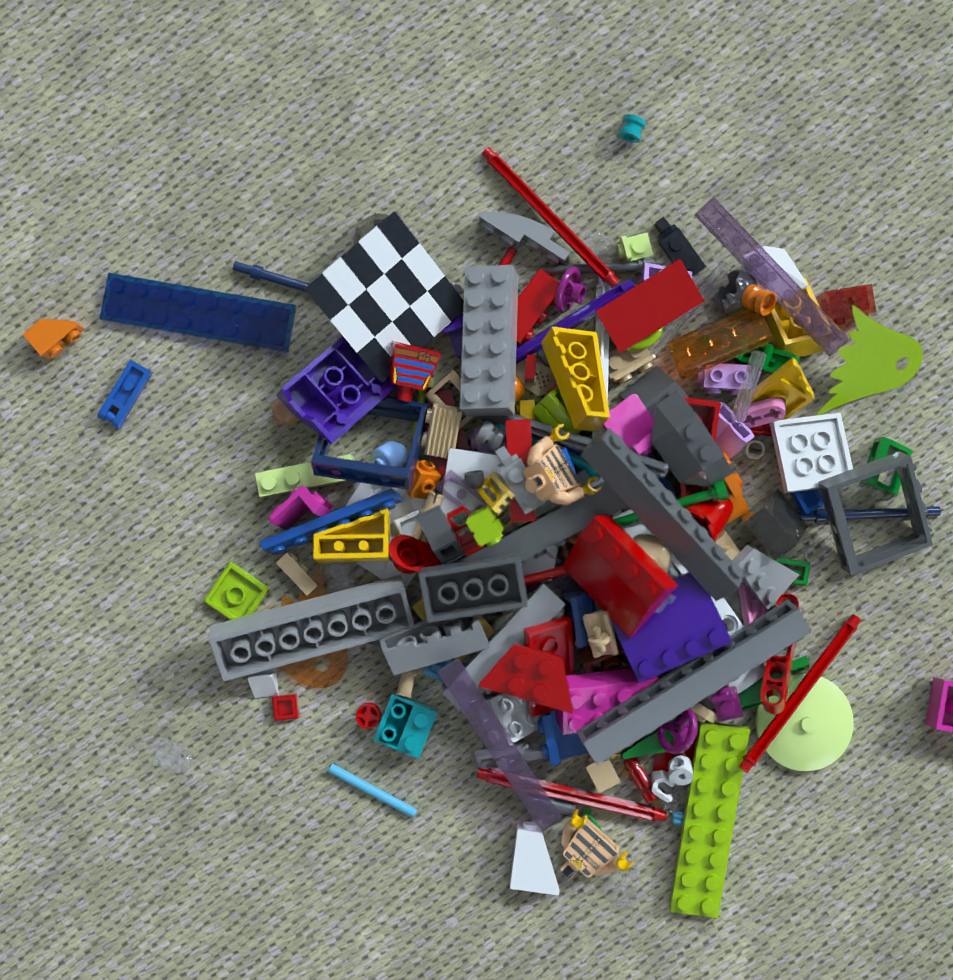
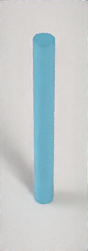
M334 764L328 770V773L402 813L412 818L414 817L417 809Z

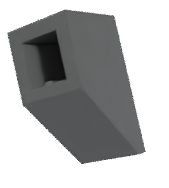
M439 505L417 515L421 528L442 565L465 554L455 534L456 532Z

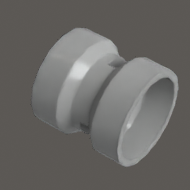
M486 420L475 442L481 445L486 443L490 450L496 452L506 437V430L494 428L493 423Z

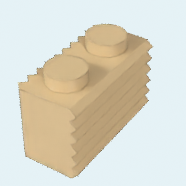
M434 403L433 408L427 410L425 423L430 425L428 433L424 432L421 446L425 447L424 454L448 458L449 449L456 448L462 416L460 408Z

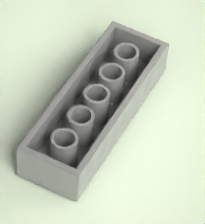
M513 265L465 267L460 410L466 416L515 415L518 274Z
M542 582L527 597L528 607L517 608L488 639L490 648L477 651L443 688L442 694L463 714L467 710L472 712L480 704V696L484 692L489 694L492 691L478 687L479 683L514 643L525 646L524 628L548 622L552 619H558L565 612L563 607L566 604Z

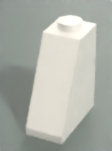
M523 822L522 825L517 824L509 882L510 889L559 895L558 882L541 827H537V824L533 822Z

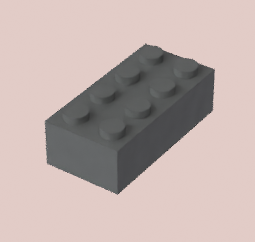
M520 552L424 567L419 572L428 623L528 607Z

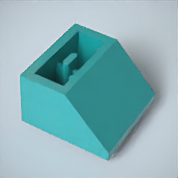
M392 694L373 740L419 759L438 709L415 699Z

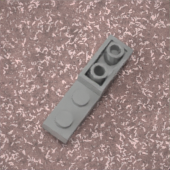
M480 213V227L490 234L495 232L501 236L500 240L506 245L519 247L524 240L528 248L535 252L540 250L546 254L545 258L555 265L558 263L564 265L568 259L570 252L552 241L555 231L532 219L510 213Z

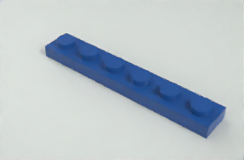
M390 488L261 540V548L272 555L282 554L286 552L288 547L306 544L308 539L313 538L314 534L342 524H348L365 516H371L373 513L381 510L394 509L396 504L402 502L400 494Z

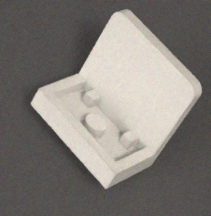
M503 693L480 700L478 713L488 730V738L494 747L511 745L539 729L537 720H542L541 715L532 718L528 714L527 700Z

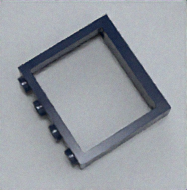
M385 397L366 413L418 422L406 468L329 457L328 452L331 444L319 435L311 460L314 475L410 490L421 449L423 433L427 426L425 420L428 405L417 401L409 402L394 397Z

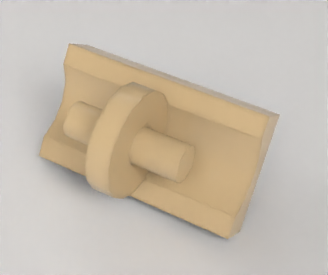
M602 610L585 614L583 621L594 658L603 655H618L619 649L608 611Z

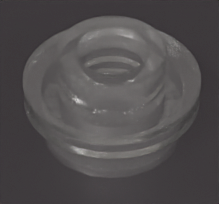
M595 232L588 236L585 245L596 257H599L608 251L609 239L605 234ZM599 241L602 247L599 249L594 248L593 242Z

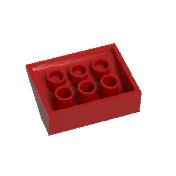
M609 514L596 516L579 535L563 565V568L603 611H608L610 618L629 638L634 636L678 586Z

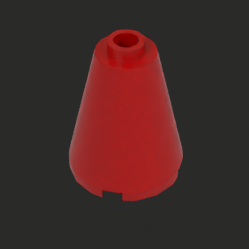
M711 499L685 507V509L690 512L692 518L701 527L706 529L709 536L716 543L733 513L734 506L730 499L721 502Z

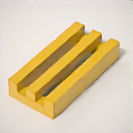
M491 472L484 480L483 485L477 489V492L490 508L498 514L502 511L500 505L506 506L508 504L506 498L509 496L512 499L515 496L494 472ZM493 480L503 491L502 493L491 483ZM487 487L497 498L496 501L485 491Z

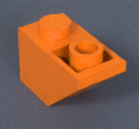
M40 319L25 331L23 336L40 356L50 359L59 356L63 352L62 348L69 342L77 341L85 328L75 321Z

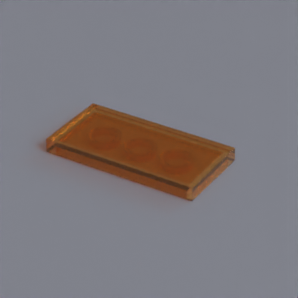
M744 308L670 340L667 344L679 376L683 380L774 341V338L764 316L757 313L755 309Z

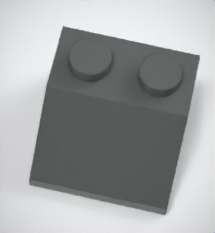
M657 365L619 395L624 400L628 396L636 394L653 419L655 416V406L667 398V395L678 391L681 396L688 397L678 383Z

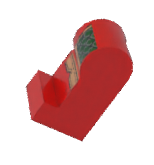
M464 504L447 513V518L456 532L455 534L462 545L465 555L468 556L486 547V544L483 546L478 545L473 536L475 532H471L466 521L471 512Z

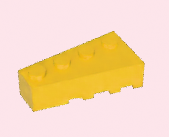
M551 327L541 341V345L574 429L597 432L610 418L597 332Z

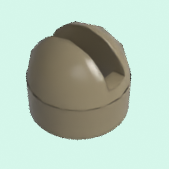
M754 440L746 445L745 452L751 460L756 461L764 457L766 449L763 443ZM750 449H755V450H758V451H762V453H761V454L751 453V452H750Z

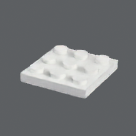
M841 413L785 419L770 423L784 493L820 489L819 481L853 469Z

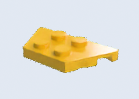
M792 358L729 408L737 415L740 414V409L747 404L776 397L785 402V416L781 419L785 420L813 401L814 392L796 359Z

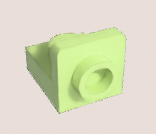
M648 233L628 238L626 235L621 236L619 244L616 245L618 256L620 259H624V263L643 260V257H653Z

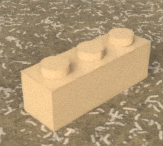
M288 552L276 564L308 596L319 586L317 583L319 580L315 575H310L307 572L309 569L303 563L299 564L297 561L298 557L294 553L290 554Z

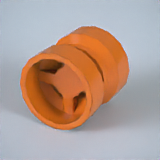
M751 284L745 289L741 302L748 309H755L761 315H768L776 305L777 296L770 290L763 291L762 287Z

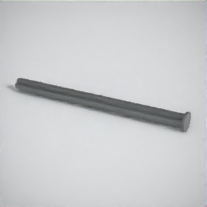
M516 414L481 416V421L483 422L488 420L506 426V420L528 419ZM530 419L531 435L540 438L551 436V431L555 427ZM558 429L560 436L568 433V431ZM570 432L568 438L558 442L555 441V443L583 452L592 439ZM638 455L649 471H652L660 478L666 476L668 471L666 463Z

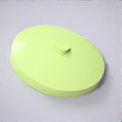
M807 673L790 675L787 699ZM820 677L775 739L766 749L767 754L779 764L797 771L819 770L835 762L848 747L853 733L852 709L844 693L834 683ZM771 696L769 697V703H776L780 698ZM763 704L757 706L755 713V729L758 739L776 715L765 711Z

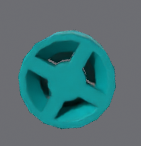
M626 114L622 121L624 125L619 129L618 136L623 140L639 143L642 137L640 133L645 128L646 121L639 116Z

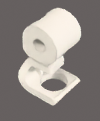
M676 756L668 763V773L664 770L653 771L651 774L652 792L665 802H671L673 800L672 787L675 784L687 785L693 780L691 760L686 756ZM658 785L664 789L666 794L659 789Z

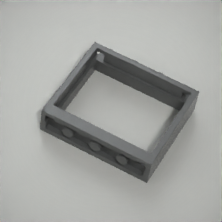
M901 451L818 482L841 567L851 576L933 545L930 534L932 528L926 519L927 507L920 495L922 486L915 474L917 466L913 464L910 456ZM897 468L913 534L856 555L838 489Z

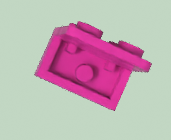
M632 394L609 411L610 418L604 423L603 428L605 431L611 428L614 433L623 439L624 444L632 452L645 456L651 451L650 446L652 443L650 440L654 419L636 394Z
M302 485L294 489L283 504L278 505L272 510V515L268 520L284 530H289L310 509L321 517L333 512L332 508L334 505L325 496L322 497L317 491L313 492Z

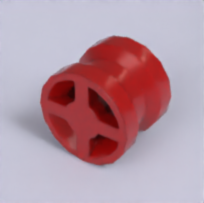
M372 702L362 704L356 712L358 725L365 729L375 727L381 718L379 706Z

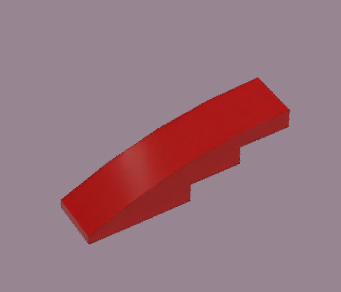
M530 419L506 420L507 451L511 457L517 454L527 467L529 451L532 448ZM515 497L510 498L511 522L536 521L535 509L525 515Z

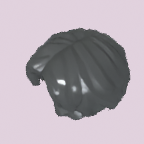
M739 269L729 272L727 275L729 284L726 287L721 286L718 289L719 291L715 293L713 300L716 302L717 308L721 313H736L746 308L741 302L742 295L749 285L755 284L752 276Z

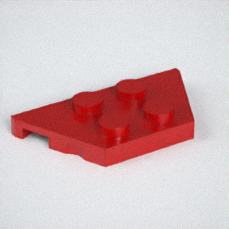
M516 643L494 665L478 686L568 713H572L574 709L563 657Z

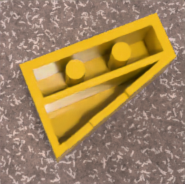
M389 509L314 534V560L317 563L391 562L389 554Z

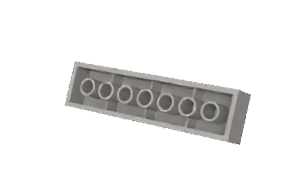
M398 575L210 625L209 640L224 682L383 639L413 626L414 622L402 577Z

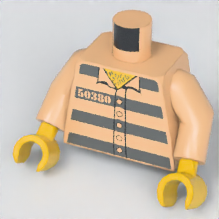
M560 424L552 429L551 436H545L530 449L527 459L528 466L523 470V474L527 479L525 481L526 490L530 493H535L540 501L550 500L556 504L568 505L583 498L586 493L588 495H595L602 486L597 489L592 488L590 483L598 479L597 477H592L583 487H580L582 484L557 444L554 445L555 441H562L568 438L570 434L568 432L560 436L558 429L563 426V424Z
M575 809L571 819L563 828L561 844L564 848L562 854L568 860L560 868L563 874L571 879L578 871L587 878L592 875L601 876L618 870L628 871L634 863L633 860L629 862L624 859L628 853L623 851L617 857L619 855V847L594 825L587 815L580 818L577 815L579 810Z

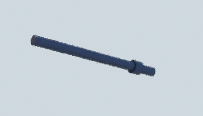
M237 261L233 264L234 271L250 275V278L260 281L263 279L306 292L305 287L309 284L264 270V267L254 264L250 266Z
M939 506L927 507L928 513L926 516L941 515V508ZM907 508L844 510L846 520L909 517ZM816 509L802 516L801 512L795 513L796 522L814 521L815 523H826L828 520L826 509Z

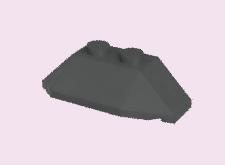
M675 391L655 406L650 441L678 482L710 487L714 486L715 482L721 481L733 473L724 454L702 421L678 391Z

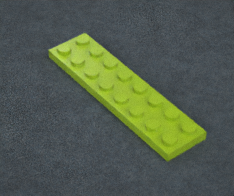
M699 721L692 763L693 780L689 783L669 902L670 912L712 918L719 917L743 771L738 766L743 761V756L746 755L750 729L746 726L717 722L713 724L710 721H705L703 724Z

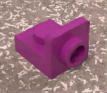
M725 685L715 694L710 695V700L714 703L719 722L744 716L736 686L729 687V685Z

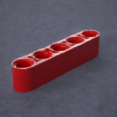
M783 594L776 602L777 607L786 600H789L800 610L799 600L793 594ZM796 642L783 649L787 652L784 656L775 655L766 660L761 700L765 711L770 714H779L786 706ZM775 673L783 674L781 679L775 680L771 678ZM771 696L780 698L776 703L767 702V699Z

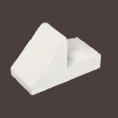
M276 667L248 676L254 698L279 695Z

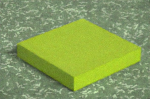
M230 561L203 602L229 620L252 615L271 588Z

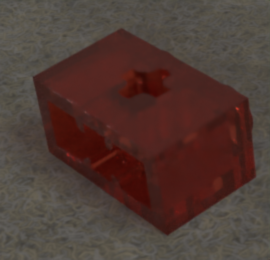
M872 284L824 291L818 295L820 309L826 322L830 323L831 326L843 325L845 320L854 319L852 305L868 317L877 312ZM844 303L851 305V309L849 310L848 307L844 308Z

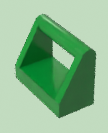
M886 437L875 438L867 463L886 457L889 448L898 452L901 451L910 457L913 450ZM897 468L890 486L878 481L880 474L860 481L863 485L894 496L898 495L901 487Z

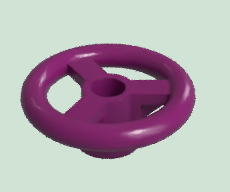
M577 267L567 269L559 282L555 296V307L559 313H566L573 303L580 304L585 297L586 286L580 284L581 275Z
M689 708L683 711L678 721L673 723L666 722L657 728V737L662 748L672 754L682 753L692 745L697 734L696 716ZM664 730L670 731L674 736L675 746L670 745L666 741Z

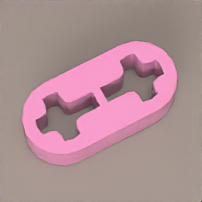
M776 397L750 403L740 409V421L749 428L779 421L785 416V402Z

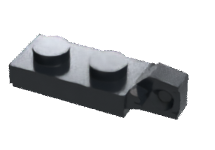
M664 216L655 222L654 226L660 233L657 236L658 244L672 263L681 259L687 271L692 272V277L707 267L675 224L671 226Z

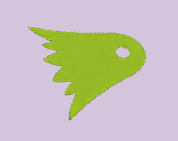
M852 305L854 320L859 331H849V336L856 344L838 349L840 356L848 363L835 369L830 376L842 382L829 390L828 393L837 394L815 416L848 402L895 389L908 382L917 373L923 360V350L920 343L908 335L896 332L877 323ZM903 357L908 358V365L902 370H897V361Z

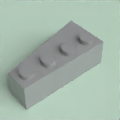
M477 615L429 623L426 619L379 640L393 675L490 648Z

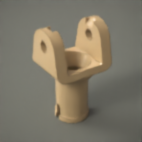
M424 667L418 668V671L411 670L401 673L396 695L411 699L415 677L422 675Z

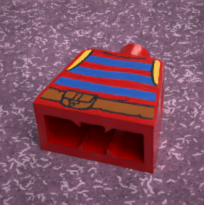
M392 341L389 380L393 384L400 385L397 399L411 402L414 389L424 391L427 389L441 355L439 352Z

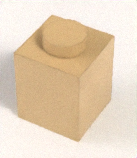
M591 755L587 757L588 761L584 762V765L599 793L620 783L610 760L596 765Z

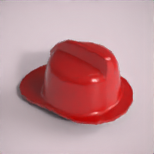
M402 534L395 536L389 544L390 561L401 573L413 574L420 572L421 568L442 565L428 541L424 542L420 538L418 540L412 536Z

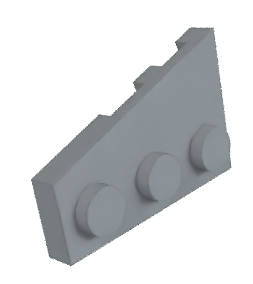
M748 545L733 560L744 573L742 579L759 604L767 610L799 576L796 572Z

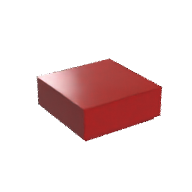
M527 355L525 383L534 382L536 355Z
M297 693L272 696L274 721L299 718Z

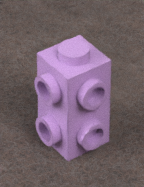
M704 363L700 369H697L696 383L700 384L699 390H706V394L719 395L721 391H730L732 396H745V392L753 390L754 365Z

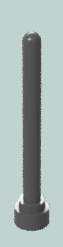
M643 257V260H638V262L604 264L614 273L638 272V274H641L645 262L654 264L653 257ZM587 264L541 265L539 267L548 275L564 274L570 267H577L580 274L595 273Z

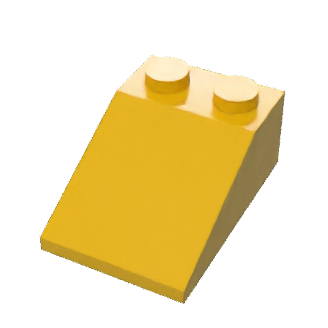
M806 278L804 280L808 284V288L776 302L772 312L766 315L775 349L796 354L798 357L827 351L832 332Z

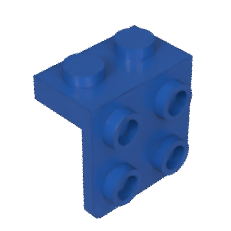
M556 710L542 714V720H537L540 735H545L546 744L542 745L544 759H549L551 765L561 764L560 759L589 753L577 733L562 734L556 722Z

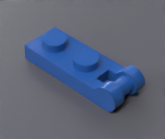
M130 359L99 410L97 417L103 421L111 422L112 426L116 429H121L126 421V417L153 372ZM114 406L120 409L117 415L112 412Z

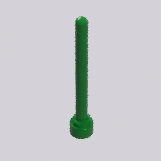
M721 480L715 482L714 486H710L709 490L676 500L684 508L711 499L721 502L728 500L729 496L725 483ZM635 513L614 518L621 527L641 521Z

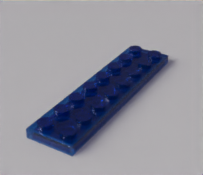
M108 272L100 320L289 353L297 306Z

